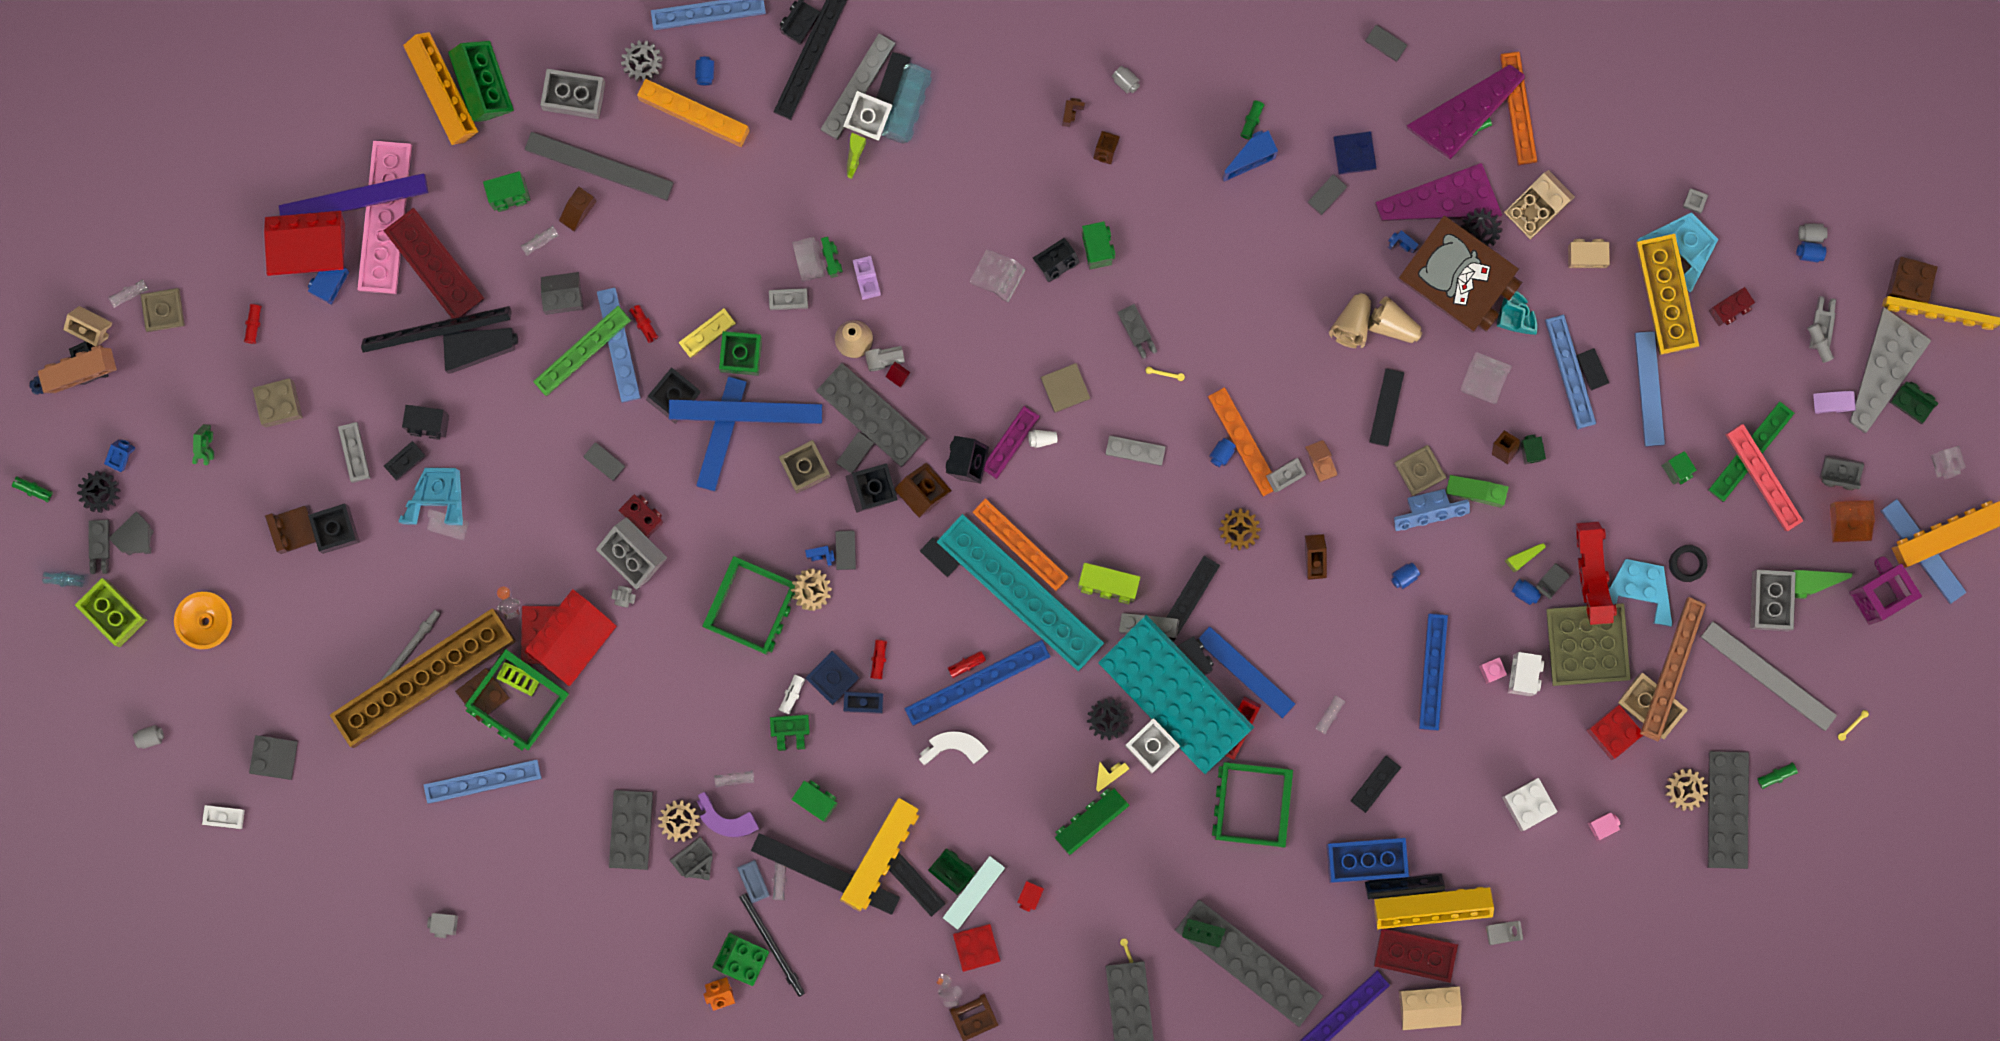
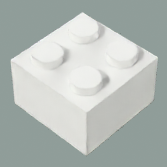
M857 91L843 127L879 141L893 105Z
M1522 652L1513 655L1508 693L1533 696L1537 691H1540L1541 680H1538L1539 673L1543 672L1544 661L1541 660V655Z
M1153 718L1125 747L1152 774L1180 745Z
M1539 778L1502 797L1520 831H1524L1557 813Z

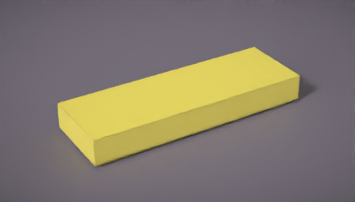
M723 308L682 339L679 344L688 356L692 358L720 337L723 331L729 330L736 323Z

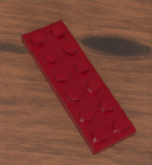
M412 208L383 230L452 319L463 316L485 299L415 208Z

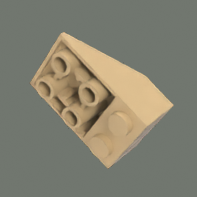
M1548 170L1504 213L1529 239H1532L1575 196Z

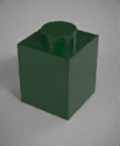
M1536 434L1525 436V440L1520 442L1524 464L1544 461L1546 456L1542 436L1536 437Z

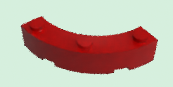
M1599 522L1576 523V543L1581 554V558H1578L1579 576L1583 601L1587 603L1586 613L1590 625L1614 623V616L1617 615L1616 604L1612 603L1607 584L1609 582V572L1605 571L1603 540L1606 538L1605 528H1602Z

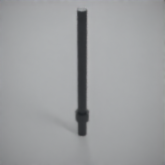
M746 893L739 897L785 973L786 981L789 985H792L798 997L804 995L805 992L798 982L797 974L792 972Z

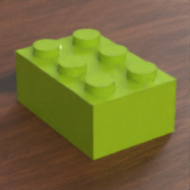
M1084 563L1078 589H1081V593L1092 595L1093 592L1098 593L1100 598L1111 600V597L1118 598V602L1129 605L1130 602L1135 600L1140 576Z
M101 578L75 604L102 634L117 647H121L147 621L126 597L105 578Z

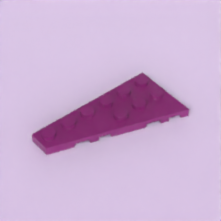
M1508 65L1406 125L1407 129L1451 160L1525 79V75L1513 66Z
M1482 163L1375 202L1381 221L1442 219L1444 215L1449 219L1468 217V212L1474 214L1475 208L1481 212L1483 207L1487 213L1492 210V216L1498 214V217H1502Z

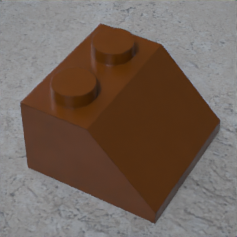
M927 462L907 475L895 488L896 493L919 518L930 511L952 491Z

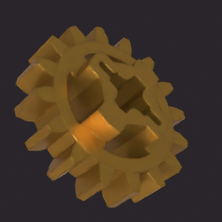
M1239 508L1238 513L1231 510V516L1226 513L1225 518L1227 520H1221L1220 522L1224 527L1219 528V531H1223L1220 538H1226L1224 544L1231 543L1230 549L1237 546L1238 551L1241 550L1242 546L1247 550L1249 543L1254 545L1253 539H1259L1260 537L1256 532L1261 531V528H1256V525L1260 522L1253 520L1256 515L1254 514L1250 517L1249 510L1242 513L1241 508ZM1233 518H1236L1234 525H1228ZM1244 518L1247 519L1251 523V525H1247L1244 522ZM1238 525L1245 529L1241 534H1238V531L1235 530ZM1228 534H1232L1236 541L1232 540ZM1246 534H1252L1248 540L1243 542Z

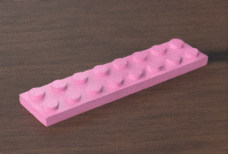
M373 141L368 185L409 177L412 145L408 143ZM407 198L366 207L358 291L397 294L401 253L383 230L405 214Z

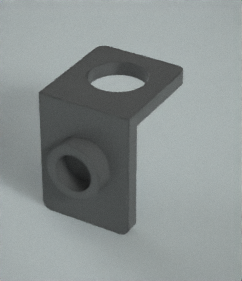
M1555 563L1538 582L1536 588L1547 598L1551 599L1555 592L1569 578L1570 574Z

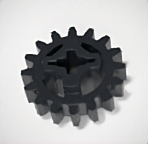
M1484 207L1481 212L1475 208L1474 214L1468 212V218H1463L1462 221L1465 224L1461 225V228L1470 234L1473 233L1478 240L1488 247L1489 243L1494 246L1496 244L1495 239L1499 240L1501 237L1497 233L1503 231L1502 228L1498 227L1502 224V221L1496 220L1499 216L1498 214L1491 215L1492 210L1487 213ZM1479 217L1476 223H1470L1474 218ZM1481 222H1482V225H1483V226H1482L1483 229H1485V230L1483 231L1482 235H1481V229L1478 228V227L1480 226ZM1493 234L1491 238L1485 240L1486 235Z
M95 471V476L88 473V479L82 478L84 484H78V487L82 488V490L78 491L77 494L82 496L79 502H85L84 508L90 507L92 512H95L97 508V511L102 513L103 508L109 511V505L116 506L114 499H120V497L116 496V493L121 492V490L116 488L119 483L113 481L114 476H108L106 472H103L101 475L99 471ZM103 480L107 481L110 487L104 486ZM99 489L104 490L99 495L95 494ZM88 497L94 498L95 504L90 502Z
M1105 699L1104 704L1097 701L1098 707L1092 705L1093 713L1088 712L1087 714L1091 716L1087 723H1092L1089 730H1095L1094 736L1100 734V740L1107 736L1108 741H1110L1113 735L1117 739L1118 732L1124 733L1122 727H1128L1124 720L1129 719V717L1123 715L1127 710L1120 709L1121 703L1115 705L1114 699L1111 703H1108V700ZM1110 707L1116 709L1119 715H1114ZM1103 708V714L1095 717L1097 711ZM1106 711H1108L1109 717L1113 718V721H1110L1109 729L1106 722L1102 721L1106 716ZM1120 722L1119 727L1112 732V726ZM1096 724H1101L1105 728V732L1099 730Z

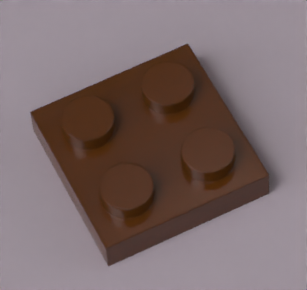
M487 668L483 669L455 691L464 704L489 671ZM492 676L473 704L489 715L510 698ZM475 716L478 722L483 720L480 716Z

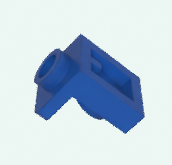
M1402 230L1399 234L1395 232L1388 240L1390 242L1388 246L1390 250L1397 242L1400 243V248L1407 253L1409 251L1413 253L1419 246Z
M118 439L111 444L104 464L119 472L124 471L129 455L135 450V447L126 440Z
M828 546L805 550L807 559H811L812 562L823 560L822 556H826L827 565L830 567L832 566V561H835L833 550H829Z

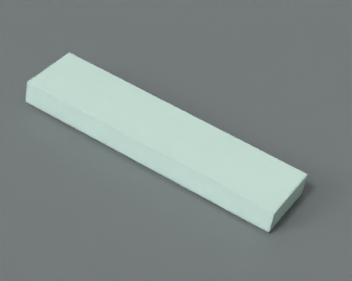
M989 856L943 916V919L956 929H959L1005 867Z

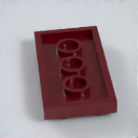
M1381 929L1374 967L1451 983L1458 944Z

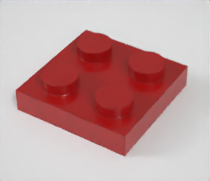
M990 924L953 934L963 972L1000 962Z

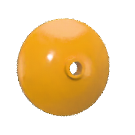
M193 593L184 598L175 611V631L178 637L192 648L210 649L216 647L230 633L232 627L230 607L224 599L214 593ZM205 618L209 619V623L207 625L203 624V620Z

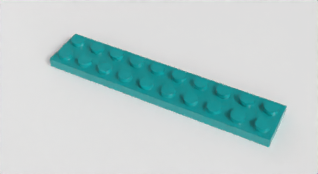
M963 514L937 541L960 565L1078 672L1104 644L1102 640Z

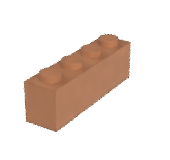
M102 345L95 346L89 352L76 353V357L63 358L58 364L51 363L45 365L44 369L38 371L43 393H57L116 371L111 348H103Z

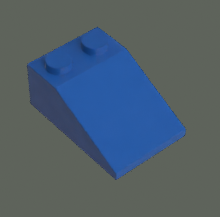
M1261 130L1252 135L1253 138L1248 141L1224 171L1222 178L1224 182L1276 158L1278 150L1269 130L1266 132Z

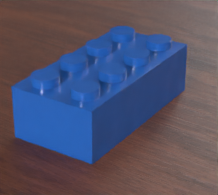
M1406 838L1326 844L1329 883L1409 877Z

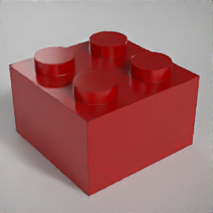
M1620 704L1612 708L1586 730L1611 760L1616 759L1643 736L1640 734V728Z

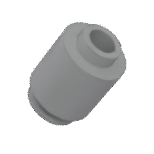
M1120 66L1112 75L1114 82L1127 94L1129 92L1133 94L1140 86L1138 84L1140 79L1123 66Z
M1823 224L1799 225V241L1823 243V240L1827 239V227H1824Z
M157 725L138 730L137 733L133 734L137 748L145 749L162 743L164 733L161 727L158 728Z

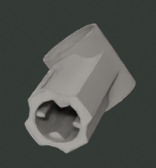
M902 346L884 350L873 349L865 352L869 371L882 370L886 366H891L894 362L898 364L905 363Z

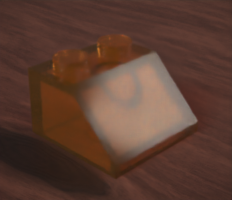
M1874 500L1845 501L1830 504L1832 543L1872 541L1875 522Z

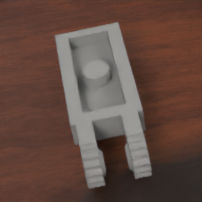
M1819 296L1813 324L1819 323L1824 337L1828 339L1827 344L1830 348L1836 299H1830L1827 312L1822 311L1824 297ZM1811 337V338H1810L1809 348L1817 349V348H1814V346H1813V343H1814V342H1813V339H1812V337Z

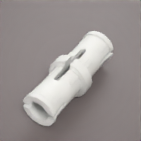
M794 675L788 690L784 692L786 695L778 710L790 715L796 699H799L798 694L805 681L804 678Z

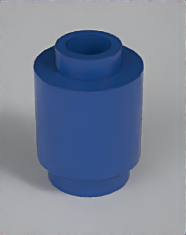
M699 57V60L695 61V80H697L698 85H712L714 80V61L710 57Z
M1803 241L1801 245L1797 246L1796 255L1799 256V260L1816 263L1819 261L1823 262L1826 257V247L1822 246V244Z
M1225 438L1218 441L1209 455L1211 458L1210 462L1219 468L1221 465L1226 466L1235 452L1236 445Z
M1412 562L1410 564L1406 563L1392 573L1393 578L1391 582L1396 588L1400 587L1403 590L1418 579L1417 577L1420 576V572Z
M1518 579L1511 591L1515 594V597L1529 605L1532 603L1536 604L1541 596L1536 586L1521 579Z

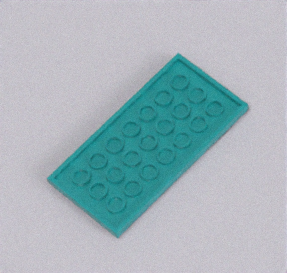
M1147 615L1098 662L1151 719L1154 718L1180 745L1179 748L1204 774L1216 765L1254 728L1240 711Z

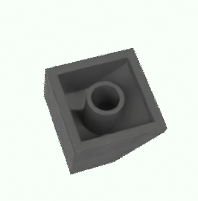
M579 272L541 277L543 312L546 315L584 310Z
M255 735L249 774L292 780L298 742Z

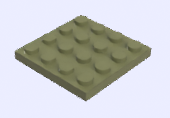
M1624 603L1616 604L1617 615L1614 616V623L1590 625L1586 613L1587 606L1546 609L1552 686L1630 680Z

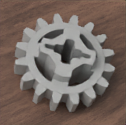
M639 40L636 46L631 43V49L625 48L627 55L622 54V58L625 60L621 62L622 66L625 67L623 69L624 72L629 73L630 79L635 76L636 82L640 78L644 81L647 77L653 80V74L659 75L657 68H662V64L659 62L663 61L661 56H658L660 54L659 49L655 50L654 44L649 47L648 41H645L644 45H642ZM649 52L654 56V60L648 57ZM644 58L646 62H642V65H640L638 61ZM630 63L636 66L635 71L630 67Z

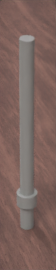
M434 610L428 619L421 623L418 632L380 681L397 671L424 635L431 631L432 625L440 616L438 611Z

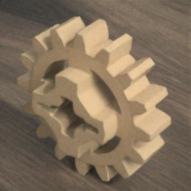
M814 569L802 570L801 575H796L797 581H792L795 588L791 589L792 592H795L792 598L798 599L796 605L802 606V609L809 611L821 609V605H826L825 599L831 597L827 593L832 590V588L827 586L830 583V580H825L827 575L821 574V570Z
M1683 769L1679 770L1680 775L1676 772L1672 773L1674 779L1668 778L1667 780L1670 782V785L1665 786L1666 789H1669L1665 796L1671 797L1668 802H1675L1674 808L1681 806V811H1685L1686 807H1688L1689 811H1692L1693 805L1699 808V801L1705 802L1702 796L1708 794V792L1704 791V788L1708 785L1702 784L1705 778H1698L1699 772L1692 774L1691 769H1688L1686 773ZM1682 777H1689L1684 783L1679 781ZM1696 783L1698 785L1699 792L1696 791ZM1689 785L1688 790L1690 793L1684 794L1685 790L1683 787ZM1674 788L1677 790V797L1675 796ZM1689 797L1691 799H1694V801L1690 803H1684V801H1686V799Z
M683 800L680 801V805L676 801H673V806L666 804L667 810H661L662 814H664L663 817H658L662 821V824L658 825V827H664L662 835L668 833L667 839L670 840L674 837L675 842H678L679 838L686 842V836L692 839L691 833L698 832L695 826H700V823L696 822L700 815L694 814L697 809H690L691 803L684 806ZM677 809L676 814L672 817L668 816L672 810ZM685 810L690 813L692 820L685 816ZM681 816V819L688 823L680 824L677 827L678 824L671 821V819L675 820ZM667 823H670L673 826L674 833H672L668 829ZM686 826H691L686 833L681 834L682 829Z

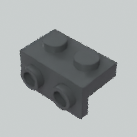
M1825 455L1820 479L1824 485L1829 487H1835V485L1843 486L1844 489L1851 491L1860 489V479L1864 463Z

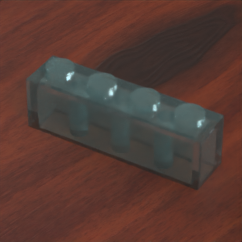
M913 63L905 65L882 136L901 144L907 143L912 139L914 134L912 129L914 123L919 119L920 113L918 111L920 105H923L926 95L924 93L931 83L932 78L930 75L932 71Z

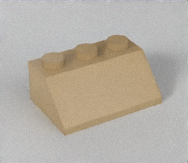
M1640 673L1626 689L1618 703L1644 723L1657 684L1645 674ZM1676 699L1673 700L1661 735L1663 740L1688 710Z
M1459 986L1399 991L1402 1030L1461 1025L1462 1005Z

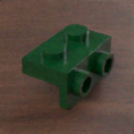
M947 848L928 869L933 876L956 895L962 891L976 874L969 864L964 863L955 852Z

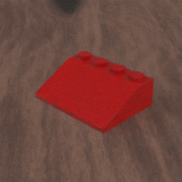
M341 211L265 217L264 238L267 276L344 269L345 222Z
M572 589L523 652L570 687L617 626L588 600Z

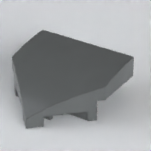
M136 511L109 539L122 553L128 555L133 553L151 554L150 540L154 531L150 529L148 522Z
M701 836L669 859L681 876L685 878L710 879L712 850Z

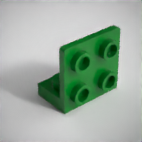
M729 932L713 964V968L753 986L769 951Z

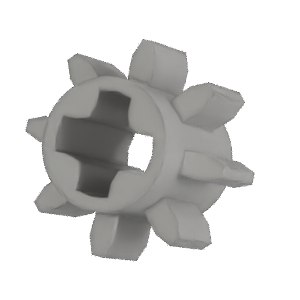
M618 586V590L613 589L611 598L615 600L614 605L628 608L629 603L634 604L636 595L632 594L631 588Z

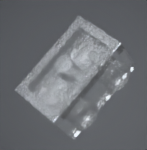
M429 509L427 517L430 520L427 530L464 540L469 526L467 520L463 519L462 526L447 525L444 523L446 514Z

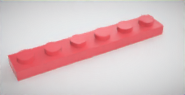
M1740 424L1725 434L1783 529L1789 531L1803 522L1744 424Z

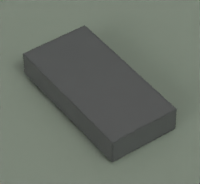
M1375 25L1365 40L1366 43L1395 62L1398 61L1407 47L1405 43Z
M1333 174L1308 201V204L1322 216L1344 192L1347 186Z
M858 432L836 463L849 473H853L874 445V442Z
M596 442L583 456L612 481L625 468L621 462Z
M835 531L836 570H856L855 531Z

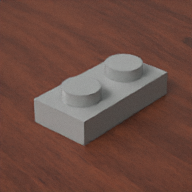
M807 289L769 290L770 310L808 309Z
M1295 458L1269 473L1266 477L1275 493L1302 478L1306 473L1299 459Z

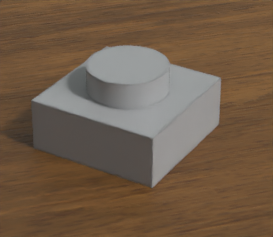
M1690 188L1683 208L1701 214L1708 195Z

